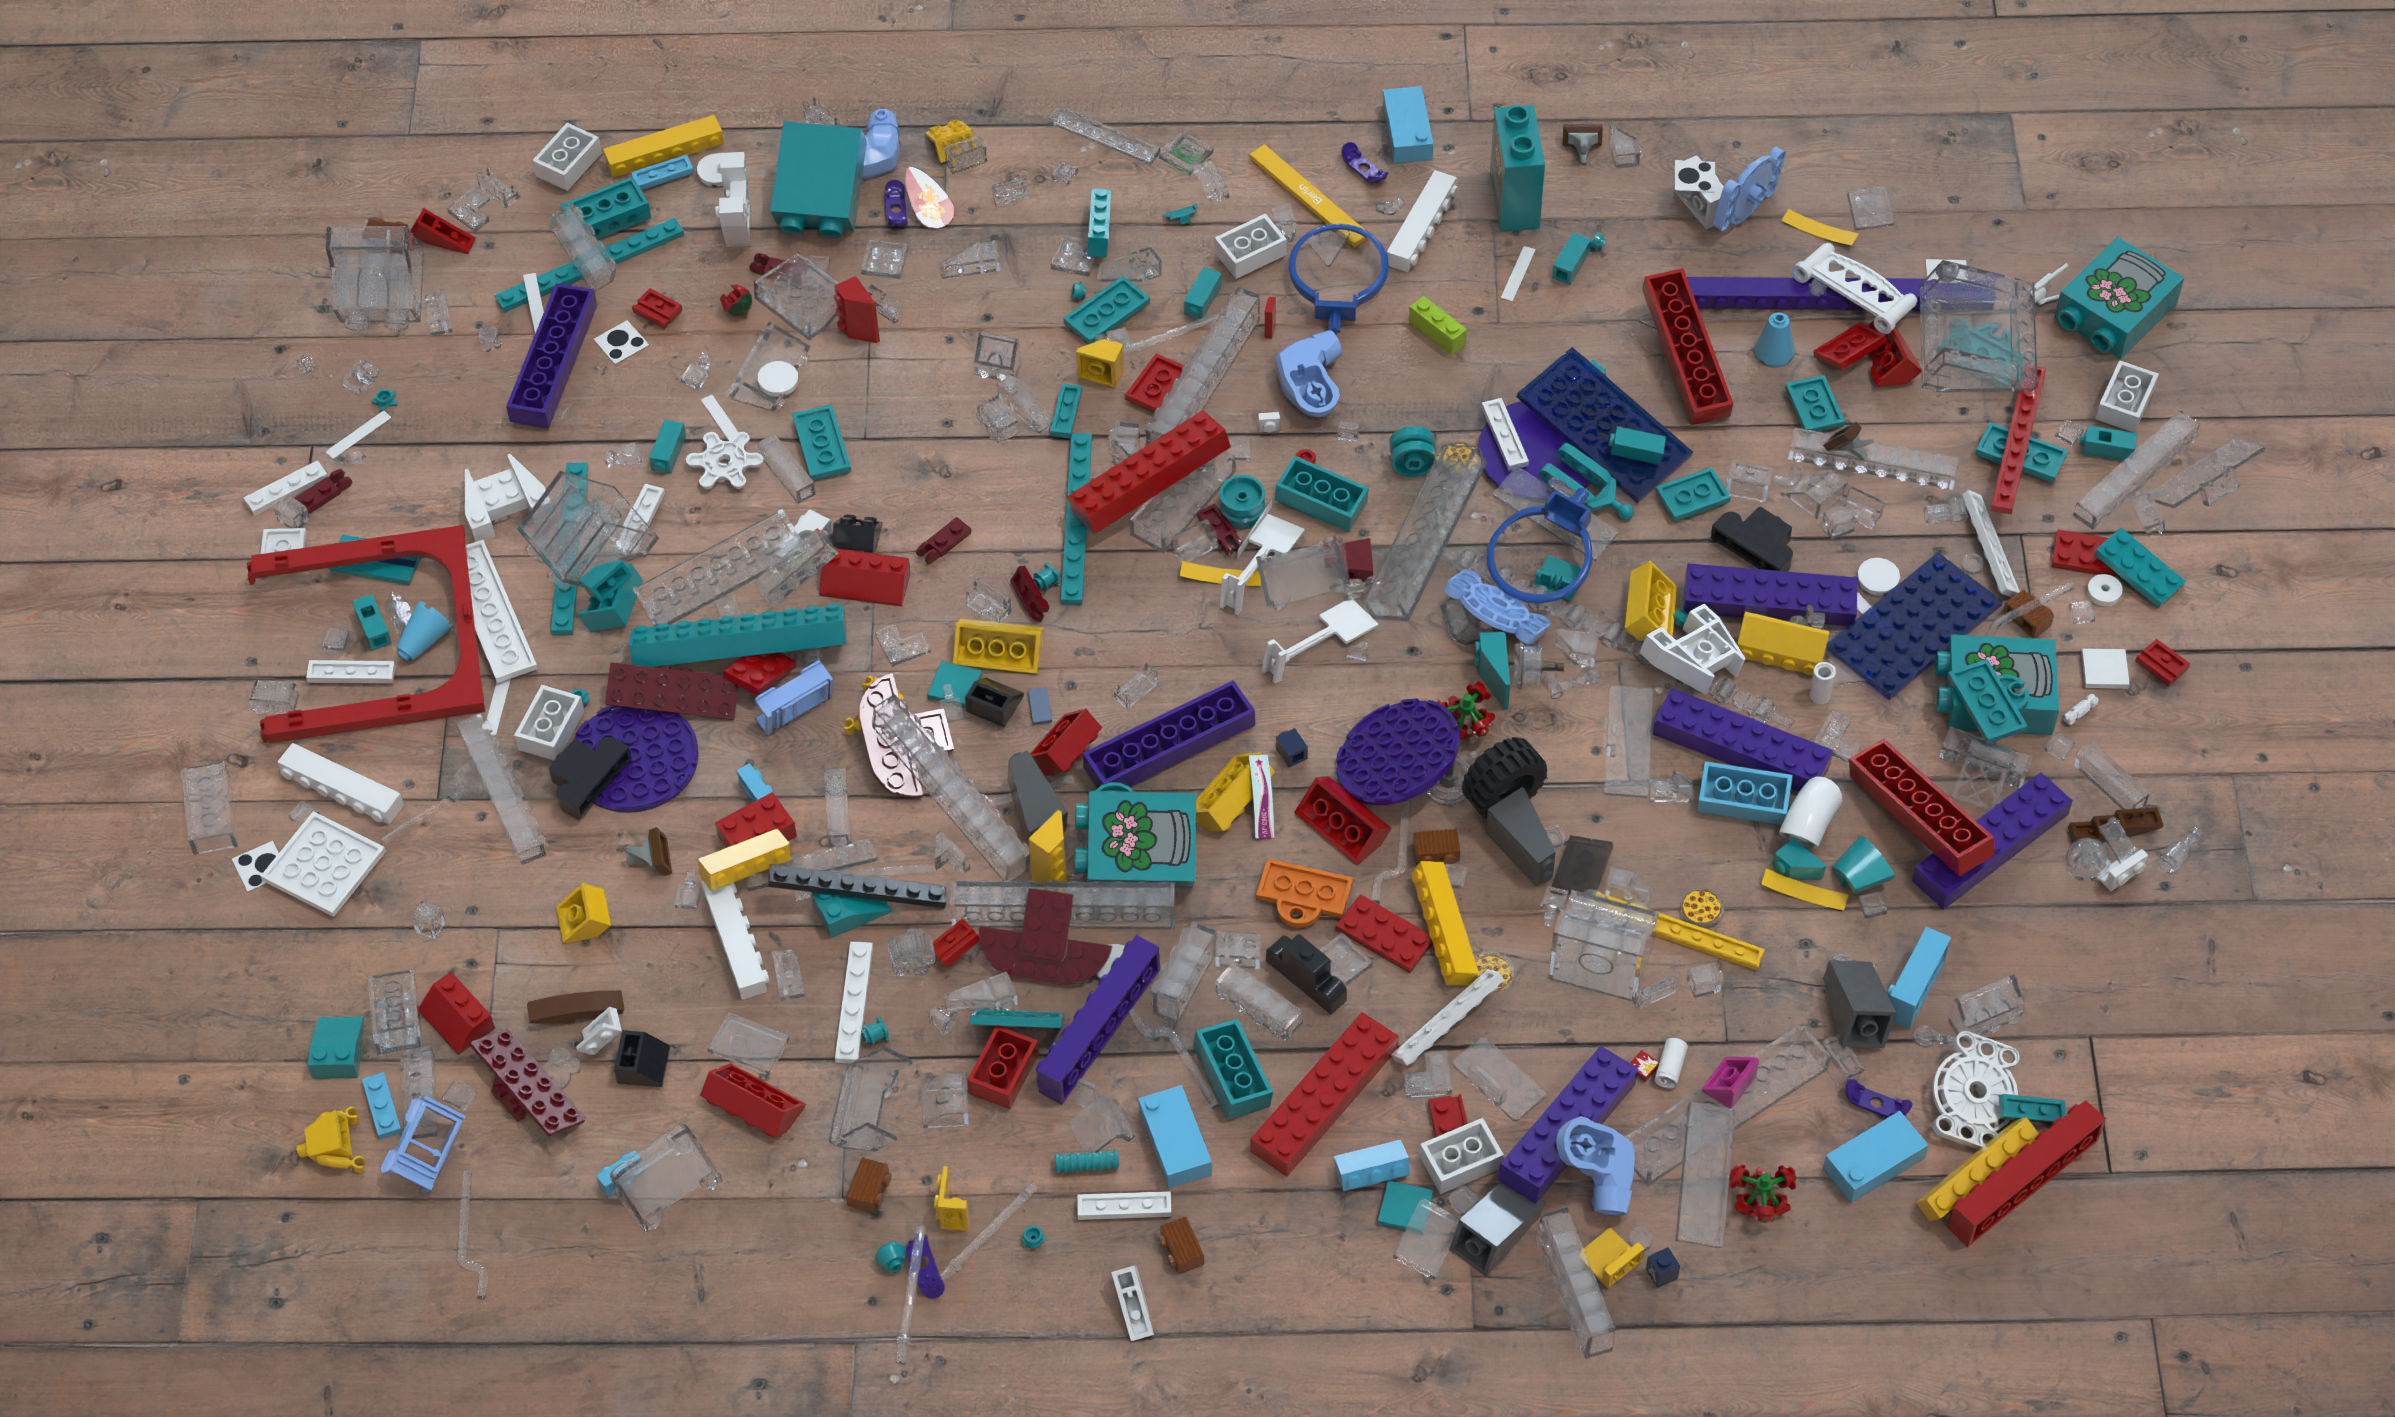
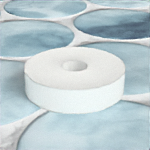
M2100 574L2094 576L2089 581L2087 595L2093 603L2108 607L2115 605L2120 600L2123 589L2121 583L2115 577Z

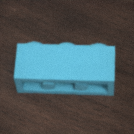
M1401 1140L1334 1156L1336 1175L1343 1191L1410 1175L1409 1157Z

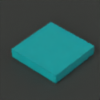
M941 661L927 694L928 699L966 708L965 696L973 683L981 679L982 671Z
M1388 1180L1378 1218V1225L1424 1234L1434 1190Z

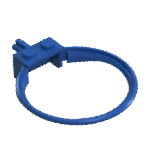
M1328 224L1309 231L1298 240L1291 251L1288 269L1296 290L1315 305V319H1329L1328 330L1333 331L1336 335V333H1340L1341 320L1355 321L1357 307L1372 299L1381 290L1387 279L1389 262L1382 244L1368 231L1349 224ZM1329 230H1348L1358 233L1365 238L1368 237L1375 244L1381 256L1382 266L1378 279L1365 290L1353 294V302L1319 300V292L1307 286L1300 279L1296 271L1297 253L1302 244L1312 235L1315 236Z
M1578 488L1572 498L1554 490L1545 505L1522 509L1510 516L1498 527L1488 544L1486 558L1489 573L1502 591L1524 602L1548 603L1565 598L1582 585L1591 569L1593 557L1591 540L1586 530L1591 522V509L1582 505L1589 496V492L1585 488ZM1545 515L1544 519L1582 539L1585 549L1582 569L1578 576L1561 590L1548 594L1525 593L1505 582L1496 569L1494 549L1499 536L1509 525L1528 516Z

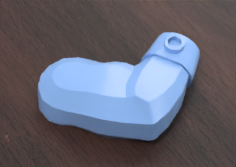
M879 109L869 115L865 136L867 147L862 180L892 172L896 167L900 152L899 128L897 118L892 111Z
M1327 330L1311 335L1309 338L1296 341L1284 348L1275 357V371L1284 395L1301 412L1308 416H1327L1333 411L1340 397L1338 387L1327 375L1324 368L1342 356L1341 344L1333 331Z
M1580 1116L1566 1122L1560 1128L1557 1135V1150L1560 1159L1566 1165L1578 1168L1587 1176H1592L1595 1184L1592 1198L1594 1212L1605 1215H1627L1634 1176L1635 1155L1633 1143L1616 1130L1593 1122L1586 1117Z

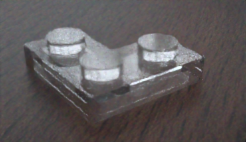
M475 185L447 207L448 213L476 232L489 222V216L482 212L480 208L490 201V196Z
M895 624L875 630V636L891 667L931 652L923 632L902 639Z
M1830 711L1813 741L1816 744L1832 749V756L1849 762L1850 757L1859 753L1862 743L1844 736L1851 719L1834 711Z
M1447 1050L1424 1052L1426 1072L1404 1074L1406 1098L1452 1095Z

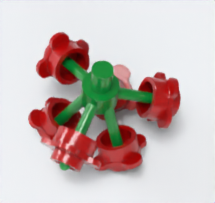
M1477 681L1474 685L1469 684L1466 688L1468 694H1465L1463 699L1450 696L1448 698L1449 704L1437 700L1439 704L1446 707L1459 720L1457 724L1460 729V741L1463 738L1470 739V736L1477 735L1478 738L1486 736L1490 732L1488 728L1493 725L1491 722L1495 719L1494 713H1489L1485 708L1478 710L1475 708V703H1480L1484 699L1488 700L1491 697L1490 692L1487 691L1482 681ZM1469 715L1472 718L1471 734L1467 733L1469 728L1464 724L1465 717Z
M1743 1164L1740 1167L1734 1166L1729 1174L1730 1188L1734 1189L1735 1186L1744 1188L1748 1184L1755 1189L1752 1194L1744 1193L1743 1195L1738 1194L1736 1196L1737 1203L1734 1207L1741 1214L1757 1217L1758 1222L1767 1223L1771 1222L1772 1218L1779 1217V1215L1791 1209L1790 1204H1787V1196L1774 1194L1772 1186L1777 1183L1782 1189L1790 1187L1791 1190L1796 1189V1174L1792 1167L1785 1168L1784 1165L1779 1166L1778 1171L1775 1173V1179L1765 1173L1763 1167H1758L1752 1176H1749V1170L1745 1169ZM1757 1195H1762V1206H1758Z

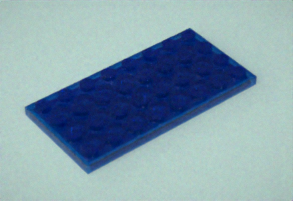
M1573 347L1517 393L1516 397L1564 440L1606 469L1611 477L1616 480V485L1636 503H1639L1693 454L1690 448ZM1618 426L1665 436L1664 453L1660 464L1611 455L1612 446H1608L1610 434H1614Z
M1937 552L1829 641L1826 651L1890 700L1935 662L1937 651H1947L1951 634L1968 635L1999 609L2003 601Z

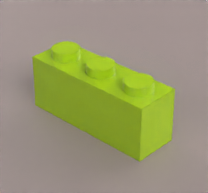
M1422 296L1409 306V323L1450 355H1454L1466 345L1467 329L1425 296Z

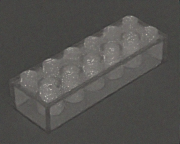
M1225 451L1146 501L1129 520L1130 535L1165 554L1197 517V512L1205 508L1218 493L1224 481L1236 472V456Z
M1568 1207L1541 1214L1540 1223L1537 1224L1538 1235H1536V1242L1539 1249L1543 1248L1545 1253L1543 1258L1546 1268L1552 1271V1284L1554 1289H1558L1560 1292L1559 1301L1562 1309L1567 1310L1569 1316L1567 1317V1322L1570 1330H1574L1577 1336L1575 1343L1578 1351L1583 1352L1585 1359L1612 1352L1616 1330Z

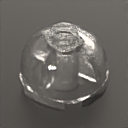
M2081 838L2075 841L2068 848L2065 859L2067 872L2071 877L2080 881H2084V878H2091V881H2097L2104 878L2110 870L2111 859L2109 850L2101 841L2095 838Z

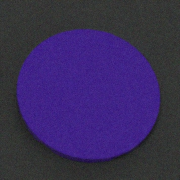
M1531 399L1506 406L1529 460L1527 467L1508 471L1488 422L1485 424L1480 435L1478 447L1481 467L1487 478L1491 479L1498 489L1519 500L1546 503L1555 489L1541 479L1539 471L1548 463L1554 465L1584 488H1587L1592 483L1559 459L1557 451L1564 443L1571 444L1601 466L1603 446L1596 427L1583 413L1567 404L1546 399Z
M1418 698L1401 700V703L1391 706L1386 704L1365 716L1347 734V740L1343 747L1339 748L1337 754L1336 773L1342 787L1359 802L1369 805H1391L1407 801L1431 788L1450 769L1460 747L1459 726L1452 713L1446 707L1432 700L1420 701Z
M608 706L596 712L597 715L590 720H586L575 733L576 736L573 740H578L594 750H597L598 742L605 737L615 738L629 746L632 759L593 803L610 811L625 813L641 812L669 802L686 788L694 776L698 765L699 750L695 733L688 721L684 720L677 713Z

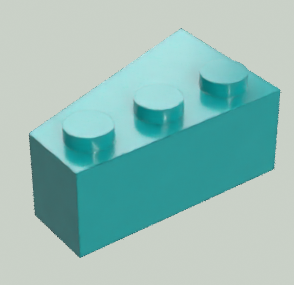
M632 563L625 564L633 575L602 603L591 596L589 606L585 611L581 610L578 616L590 632L626 626L643 579Z

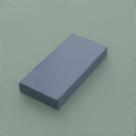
M1047 687L1029 689L1028 694L1033 725L1052 723Z

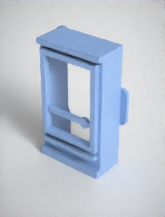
M820 660L804 668L800 672V676L777 689L772 687L755 698L756 704L763 712V714L756 717V721L767 736L772 734L774 728L779 729V725L784 726L828 700V698H832L833 678Z
M427 1096L414 1099L405 1115V1120L408 1123L395 1150H390L387 1153L380 1168L381 1172L386 1175L395 1173L423 1187L421 1192L424 1194L431 1191L466 1116ZM425 1108L453 1121L440 1150H434L412 1139V1135ZM409 1142L429 1151L433 1156H437L433 1166L405 1153Z

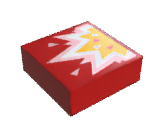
M1643 1050L1630 1062V1064L1639 1069L1638 1077L1645 1082L1657 1070L1660 1063Z

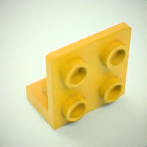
M953 120L948 122L946 126H934L930 128V131L925 132L926 137L934 142L940 163L977 151L972 129L962 121Z
M943 1166V1173L938 1174L937 1180L939 1195H935L934 1201L936 1220H940L941 1229L969 1231L970 1222L967 1200L960 1198L950 1199L948 1166Z
M1609 1228L1577 1253V1258L1609 1289L1643 1261L1645 1248L1639 1242L1632 1247L1629 1246L1612 1228Z

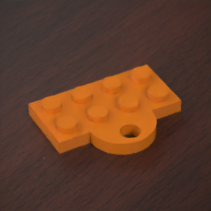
M1268 858L1256 893V899L1277 904V914L1286 925L1294 928H1305L1314 924L1319 919L1320 914L1340 919L1343 917L1352 889L1353 878ZM1300 913L1302 917L1300 919H1293L1290 915Z

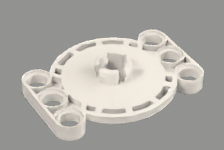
M1963 1031L1953 1040V1047L1957 1053L1952 1054L1942 1062L1933 1078V1098L1941 1114L1934 1120L1933 1130L1940 1137L1979 1150L1985 1145L1982 1140L1984 1135H1988L1993 1139L1997 1135L1996 1131L2010 1121V1119H2006L1999 1125V1095H2018L2017 1084L2009 1069L2018 1063L2019 1053L2011 1046ZM1961 1037L1969 1040V1048H1964L1960 1045L1959 1039ZM1981 1045L1989 1046L1992 1051L1991 1055H1984L1981 1052ZM2005 1052L2011 1054L2013 1062H2005L2002 1054ZM1953 1060L1954 1063L1949 1068H1943L1946 1063ZM1942 1074L1941 1084L1937 1086L1939 1075ZM1973 1085H1977L1975 1090L1978 1092L1979 1098L1973 1097L1969 1091V1088ZM1938 1092H1940L1941 1094V1100L1944 1105H1942L1939 1100ZM1940 1120H1945L1949 1123V1131H1943L1939 1127ZM1961 1128H1968L1972 1133V1137L1970 1139L1964 1138L1961 1135Z

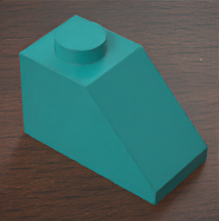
M622 560L594 566L579 581L590 596L602 603L633 575Z
M1794 838L1775 853L1773 866L1779 873L1792 879L1821 880L1824 877L1826 868L1822 861Z

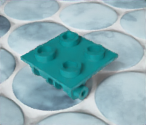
M1548 555L1541 570L1537 569L1535 573L1536 579L1532 587L1546 593L1556 592L1569 585L1578 576L1582 567ZM1576 591L1562 599L1571 602Z

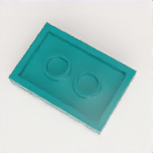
M1825 375L1785 384V390L1805 435L1844 427V417Z
M1712 467L1656 486L1655 491L1674 522L1730 503L1731 496Z

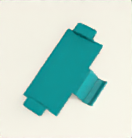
M1193 204L1182 209L1164 213V215L1169 217L1170 220L1180 217L1181 225L1191 223L1189 214L1197 212L1196 208L1198 206Z

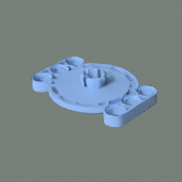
M1774 147L1769 155L1763 156L1748 165L1736 182L1729 180L1725 184L1714 217V227L1724 231L1730 222L1735 225L1742 223L1758 208L1764 197L1768 198L1773 194L1786 155L1785 151Z
M1463 570L1449 579L1444 588V592L1448 596L1460 599L1465 608L1478 619L1499 630L1514 633L1524 643L1532 644L1543 636L1551 625V621L1547 617L1529 613L1522 602L1506 594L1500 588L1482 584L1480 577L1470 570Z

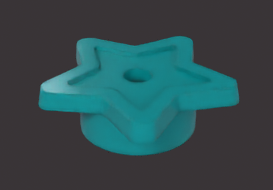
M380 389L376 394V398L372 399L371 402L372 404L379 405L381 411H384L388 406H396L397 402L394 400L396 391Z

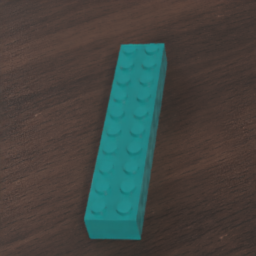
M831 603L826 607L808 606L800 610L789 608L783 612L765 611L757 615L746 613L740 617L723 616L720 619L714 620L703 618L697 622L685 620L671 625L660 623L654 627L637 626L631 630L629 643L632 665L656 667L847 644L844 604Z

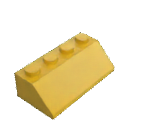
M1652 561L1646 562L1630 573L1625 628L1638 641H1644L1648 634L1661 627L1673 637V614L1675 613L1677 585Z
M1745 612L1737 646L1744 655L1745 660H1752L1765 665H1773L1786 670L1813 675L1815 666L1824 661L1829 631Z
M960 618L956 622L953 664L1037 674L1043 649L1044 628Z
M1261 752L1235 754L1196 799V823L1211 832H1223L1230 828L1234 818L1244 812V807L1248 802L1254 800L1249 755H1262ZM1269 764L1271 777L1275 773V771Z
M1057 810L1029 838L1032 886L1035 889L1064 893L1067 889L1062 812Z

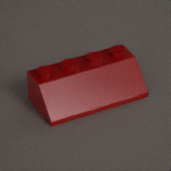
M826 547L821 568L819 596L902 607L911 574L909 558Z
M1329 776L1316 777L1294 811L1295 814L1356 864H1360L1379 848L1392 829Z
M731 1063L709 1071L700 1094L701 1097L707 1099L709 1104L725 1109L726 1113L731 1116L742 1118L747 1125L764 1130L763 1132L770 1137H777L786 1133L806 1106L802 1101Z

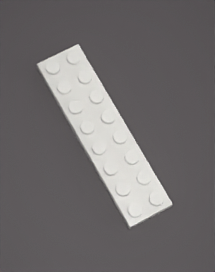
M484 540L468 544L467 562L475 631L496 682L500 683L537 670L536 661Z

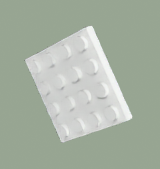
M313 811L263 872L261 879L273 887L335 917L385 854L386 850L384 846Z

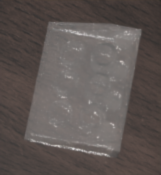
M797 252L754 281V298L810 341L823 332L837 316L834 286L839 283Z

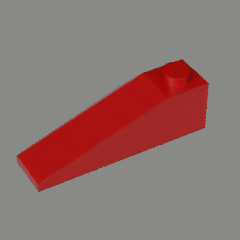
M1873 320V321L1869 324V327L1872 328V329H1874V330H1876V331H1878V330L1875 328V326H1874V320ZM1895 326L1890 333L1885 334L1887 342L1870 352V358L1873 360V366L1870 367L1871 374L1878 386L1908 384L1922 372L1917 359Z

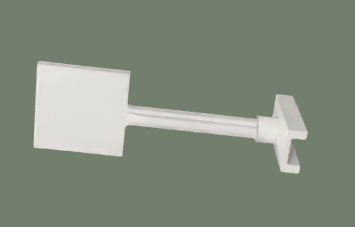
M1267 514L1248 540V542L1262 548L1239 578L1228 573L1223 576L1219 608L1224 609L1227 605L1235 609L1234 614L1239 615L1243 606L1245 584L1270 552H1274L1286 557L1303 535L1305 529Z
M1349 598L1319 615V619L1328 626L1327 628L1287 650H1284L1274 639L1267 642L1261 671L1263 673L1270 671L1274 675L1272 682L1277 684L1282 681L1285 663L1290 658L1334 634L1345 644H1348L1377 628L1379 624L1352 598Z

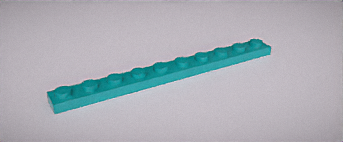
M674 217L537 276L540 297L552 293L555 283L573 284L684 236V230ZM525 282L495 294V299L504 313L529 303Z
M1071 433L1068 495L1090 482L1092 433ZM1068 499L1061 605H1082L1087 527L1073 515Z
M587 462L567 463L551 624L552 635H573L584 523L581 507L586 501L589 468Z

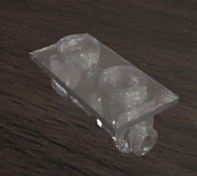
M390 592L388 601L385 603V609L391 616L394 629L397 630L401 637L412 613H409L410 608L405 597L401 595L395 597L393 592Z
M2112 817L2108 820L2107 824L2098 828L2121 864L2137 853V848L2133 846L2129 837L2126 836V832L2120 824L2121 821L2116 819V817Z

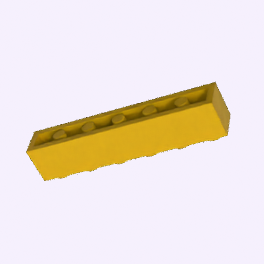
M712 115L604 148L603 151L612 178L686 154L690 155L724 144V139L716 116Z
M1420 861L1411 873L1412 881L1415 884L1417 897L1423 910V917L1426 920L1429 936L1435 948V955L1441 967V974L1446 985L1469 986L1478 976L1479 971L1444 862Z
M2027 1117L2014 1120L1915 1203L1929 1221L1941 1219L1953 1209L1952 1206L1958 1198H1965L1969 1195V1191L1977 1183L1980 1185L1984 1183L1986 1177L1993 1170H2000L2003 1163L2012 1156L2014 1158L2017 1156L2019 1150L2025 1144H2031L2035 1141L2039 1133Z

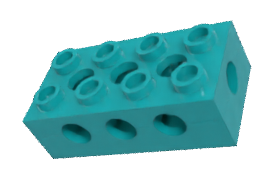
M633 176L560 204L563 221L578 247L651 219L649 202Z

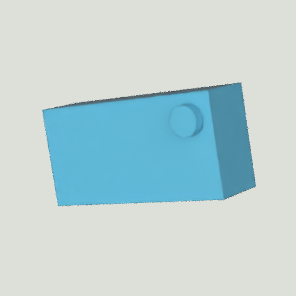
M1422 86L1383 90V111L1393 162L1404 163L1433 160V139Z
M1705 761L1697 812L1782 825L1788 810L1793 775Z
M1926 926L1896 985L1891 984L1887 992L1896 1010L1894 1023L1908 1029L1911 1028L1946 960L1951 941L1950 936Z
M1182 1085L1138 1098L1139 1114L1168 1189L1211 1176L1212 1161Z
M1898 1111L1827 1154L1823 1170L1852 1203L1925 1159L1929 1145L1901 1111Z

